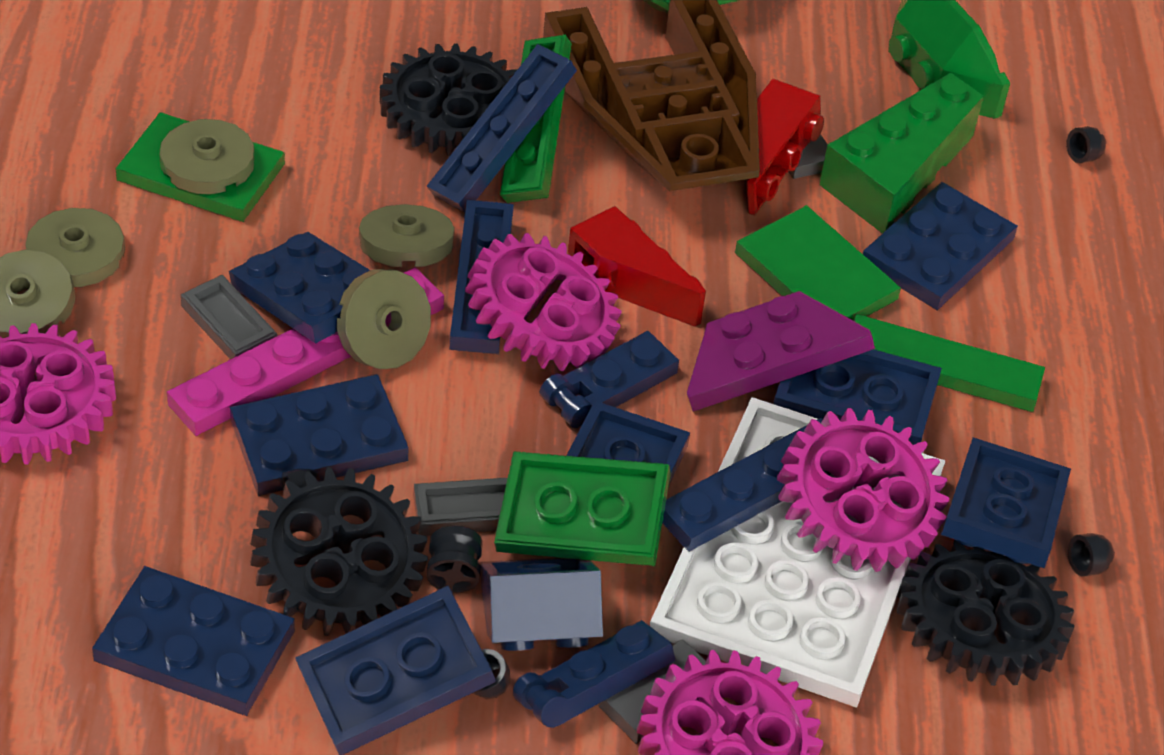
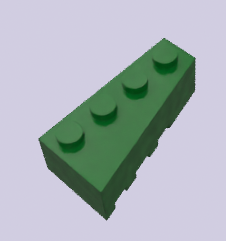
M949 73L827 144L819 185L883 234L894 224V220L900 213L904 214L911 207L914 197L921 189H927L935 180L939 169L942 166H947L973 137L984 96L954 74Z

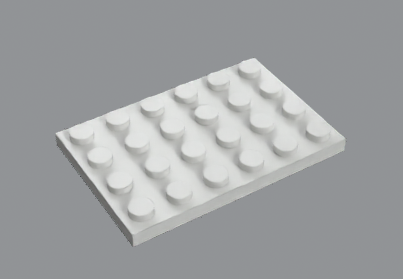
M752 397L719 471L808 425L810 420H817V418ZM922 453L924 459L936 458ZM869 456L871 460H873L876 463H879L876 459ZM939 459L940 463L932 475H942L945 460ZM892 500V502L895 505H897L900 508H903L901 504ZM784 501L690 552L683 548L650 621V627L671 643L676 644L680 640H684L699 653L709 655L710 650H715L720 660L725 662L729 661L733 650L738 651L741 665L749 666L751 661L758 656L761 658V672L767 674L778 666L781 668L779 681L787 684L797 681L799 688L857 708L911 558L907 556L899 568H895L887 559V562L879 572L874 571L869 559H865L858 571L853 570L851 557L845 554L837 564L832 563V548L826 546L821 551L815 553L813 547L817 538L813 534L801 538L797 536L803 522L801 519L786 520L785 515L793 503ZM845 514V515L848 517V519H850L851 521H853V522H855V523H859V522H858L854 517H852L851 515Z

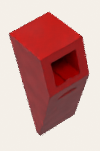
M773 78L757 98L760 171L759 177L747 179L748 211L753 216L757 214L766 201H771L775 197L783 177L788 171L796 169L802 156V150L810 141L815 142L819 138L824 126V117L821 116L820 95Z
M616 206L570 228L568 255L573 256L581 252L583 253L581 263L585 267L596 265L598 269L594 276L610 280V284L605 292L617 294L619 299L696 327L701 324L706 290L696 277L690 276L672 259L667 250L659 247L642 231L634 220H630Z

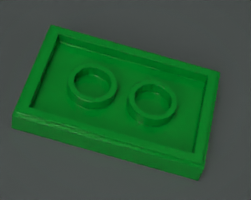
M160 112L115 168L117 181L244 222L285 165V152L253 142L254 170L245 182L237 187L236 182L227 185L226 191L217 194H195L185 191L172 184L170 177L166 173L164 175L160 165L161 142L171 130L190 121Z
M807 205L736 242L735 253L780 295L786 296L801 291L853 321L856 314L867 317L899 298L901 287Z
M513 451L494 540L496 551L655 566L671 475L669 464Z

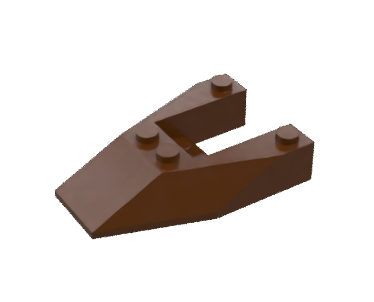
M670 0L665 37L674 55L613 63L588 7L545 13L543 38L566 35L572 43L569 60H571L577 71L566 84L565 93L641 168L666 189L675 191L759 177L756 73L717 0Z

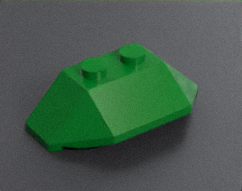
M902 0L889 40L888 52L892 58L904 68L915 84L921 89L949 73L954 74L984 96L979 115L993 119L1001 117L1010 81L1005 72L1000 73L996 55L981 27L956 0Z

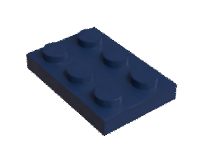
M941 182L864 249L863 255L900 286L901 289L935 310H939L1014 240L1018 226Z
M310 232L290 237L286 243L264 254L252 256L246 263L230 270L229 275L231 284L238 292L316 344L337 332V318L341 319L343 307L339 304L344 291L355 278L370 270Z
M873 349L781 381L775 395L774 405L817 419H824L827 412L832 411L841 420L847 408H852L857 420L862 421L867 411L873 410L876 424L882 425L891 416L894 422L893 431L900 433L903 429L910 427L912 432L908 441L914 445L922 440L942 368Z
M378 374L230 407L231 423L258 496L283 491L282 473L298 468L311 469L317 472L321 481H323L326 468L328 467L332 468L336 478L345 476L349 468L354 469L355 473L408 461L409 447Z
M594 401L566 456L669 464L671 473L670 485L688 447L690 432Z
M973 437L941 535L955 539L965 546L980 547L1007 556L1014 562L1032 564L1045 569L1051 552L1071 468Z
M144 566L92 647L93 659L97 663L247 716L295 632V618Z
M449 586L295 657L339 755L351 752L496 682L492 669Z

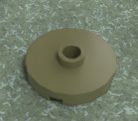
M199 119L183 123L167 134L161 142L160 165L164 175L166 173L170 177L171 183L179 189L195 194H217L226 191L227 185L236 182L237 187L247 180L254 170V144L248 133L235 124L216 119Z
M408 204L385 206L371 211L362 218L359 226L360 247L363 253L374 261L390 267H402V261H415V267H426L440 262L453 249L455 228L451 220L441 212L425 206Z
M87 208L59 210L41 218L29 230L25 244L27 250L43 251L61 260L71 275L74 287L96 284L113 275L119 268V261L122 256L124 258L125 241L120 225L109 215Z
M27 249L7 253L0 257V336L2 338L9 337V328L13 325L19 330L20 334H27L31 324L36 323L39 333L46 334L52 325H57L60 321L64 323L71 315L76 296L71 275L61 260L43 251ZM28 289V291L23 294H17L22 290Z
M392 269L370 270L353 280L344 291L339 304L343 307L341 319L337 318V332L343 348L356 362L376 369L398 368L411 361L425 344L431 327V307L425 290L412 276ZM389 313H391V322L390 325L387 327L385 324L386 316Z

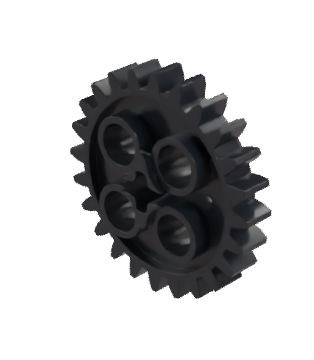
M457 43L453 44L451 51H444L440 44H435L434 53H429L420 47L418 48L417 58L405 53L403 54L402 64L392 62L391 73L383 74V85H380L379 104H381V117H387L386 127L388 129L397 128L398 139L412 136L411 147L415 148L425 142L428 143L429 153L435 152L440 146L445 147L447 155L450 156L517 70H507V60L505 59L492 62L493 52L491 51L482 56L476 55V46L470 47L467 52H460V47Z
M328 467L326 468L324 480L318 482L307 471L304 474L302 488L290 480L286 481L283 491L284 497L272 493L268 500L267 508L269 511L260 510L258 513L256 526L259 529H253L250 543L251 546L256 548L252 550L250 566L260 568L257 571L255 583L257 586L272 585L268 590L266 602L273 604L284 600L286 602L283 611L284 615L291 617L297 612L304 614L302 629L307 630L316 619L322 621L325 636L330 635L335 623H342L345 633L351 632L358 621L365 625L376 620L377 614L382 617L397 610L396 605L404 607L410 604L413 595L411 591H418L423 579L420 572H424L428 561V556L421 553L424 552L427 536L416 534L422 520L420 516L405 518L410 501L404 499L393 503L391 501L394 491L392 484L380 492L373 489L375 484V475L370 474L361 484L356 482L355 472L352 468L348 469L344 480H337L332 468ZM347 515L357 516L364 523L358 525L351 524L345 521L343 517ZM307 532L315 539L312 541H301L295 538L293 533ZM369 560L378 561L386 569L380 571L372 570L363 562ZM295 564H298V565H306V566L297 567V566H295ZM318 577L329 578L334 581L336 586L332 588L320 587L315 584L313 579Z
M954 540L951 552L942 545L936 544L932 556L922 551L916 564L909 563L897 595L900 600L896 611L897 614L904 616L901 625L902 630L915 632L911 643L913 647L926 645L930 647L927 656L928 661H934L943 657L948 660L946 672L952 673L960 666L966 669L967 679L973 682L979 672L986 674L987 680L992 686L996 685L999 675H1005L1014 686L1018 685L1022 673L1035 681L1041 669L1051 672L1056 660L1063 659L1075 626L1070 623L1074 609L1064 606L1068 597L1067 592L1053 591L1057 581L1055 576L1040 577L1038 575L1041 567L1032 564L1025 566L1024 564L1012 561L1007 556L985 551V549L980 547H973L972 550H967L963 544Z

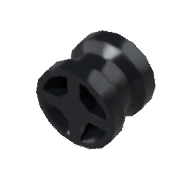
M454 525L441 527L434 531L430 536L429 553L432 557L427 564L426 578L429 583L439 590L449 586L453 593L465 592L475 588L480 582L481 566L478 560L482 556L483 540L480 535L470 528Z

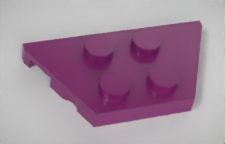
M801 291L780 296L769 302L740 312L730 313L723 318L708 322L687 390L692 411L706 408L873 350L875 346L872 334L866 327Z

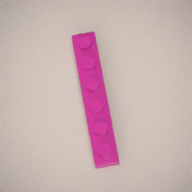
M416 267L405 272V274L412 276L425 290L431 307V315L444 309V295ZM389 313L385 319V324L387 327L390 325L391 322V313ZM291 329L168 390V406L195 436H198L231 419L230 407L272 398L351 356L343 348L338 332L315 344L295 329Z

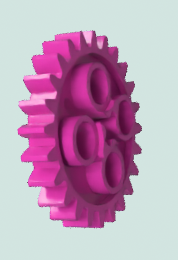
M525 233L520 242L512 234H508L503 243L494 239L488 249L484 247L481 250L467 276L470 281L465 288V292L473 295L468 306L475 310H481L475 320L477 324H490L492 326L487 337L489 339L498 337L505 339L506 342L503 347L505 352L515 347L520 349L521 361L526 362L531 355L536 356L540 367L545 369L550 360L555 362L560 371H564L569 362L576 368L584 365L586 360L590 362L599 357L600 354H605L621 326L616 321L622 313L620 309L613 306L618 299V295L605 292L610 284V280L596 278L594 274L598 268L596 265L585 267L581 263L583 253L579 252L573 256L566 254V243L562 242L555 249L551 247L547 236H543L540 243L535 244L529 233ZM554 281H562L557 292L552 294L532 323L526 322L525 320L532 309L537 307Z
M36 323L31 324L27 334H20L14 325L10 326L9 337L2 338L0 336V455L2 463H7L14 453H19L23 463L29 464L33 453L39 452L46 462H50L53 449L59 448L65 454L71 455V442L73 440L88 445L90 443L89 430L100 432L104 430L103 417L113 415L112 401L116 400L112 365H107L106 353L104 351L95 352L92 339L78 343V335L75 330L70 331L64 337H60L57 325H52L46 334L39 333Z
M847 408L841 420L832 411L827 412L821 423L815 419L810 420L804 432L798 431L783 455L781 462L784 466L777 476V481L785 484L778 496L779 500L793 503L785 515L786 520H802L803 525L798 531L797 536L801 538L813 534L817 538L813 547L815 553L828 546L833 549L832 563L837 564L845 554L851 557L853 570L858 571L865 559H869L874 571L879 572L887 562V559L895 568H899L907 556L915 560L925 547H929L937 536L938 529L946 519L942 510L948 504L949 497L940 493L947 483V478L932 475L940 463L939 459H924L922 456L928 443L924 441L912 445L908 441L912 429L907 427L900 433L893 431L894 422L891 416L882 425L876 424L873 410H868L862 421L857 420L852 408ZM869 456L876 459L879 463H876L873 460H871ZM823 470L829 471L834 477H830ZM892 500L901 504L903 508H900L897 505H895L892 502ZM845 514L851 515V516L854 517L859 523H855V522L851 521L850 519H848V517H847Z
M710 650L705 665H702L691 654L688 655L684 670L675 664H671L665 679L658 677L655 679L651 695H646L641 709V713L644 715H641L637 726V733L643 735L638 753L641 755H819L823 746V740L816 738L815 735L821 722L820 719L806 717L813 703L811 699L795 700L793 698L799 686L797 681L783 686L777 682L781 673L780 667L777 666L765 674L760 671L761 658L758 656L751 661L749 666L741 665L738 651L733 650L728 663H722L716 651ZM723 698L733 699L739 705L729 704ZM681 727L692 728L695 731H697L699 735L693 736L687 734L681 729ZM760 738L770 739L774 741L778 745V747L767 745Z

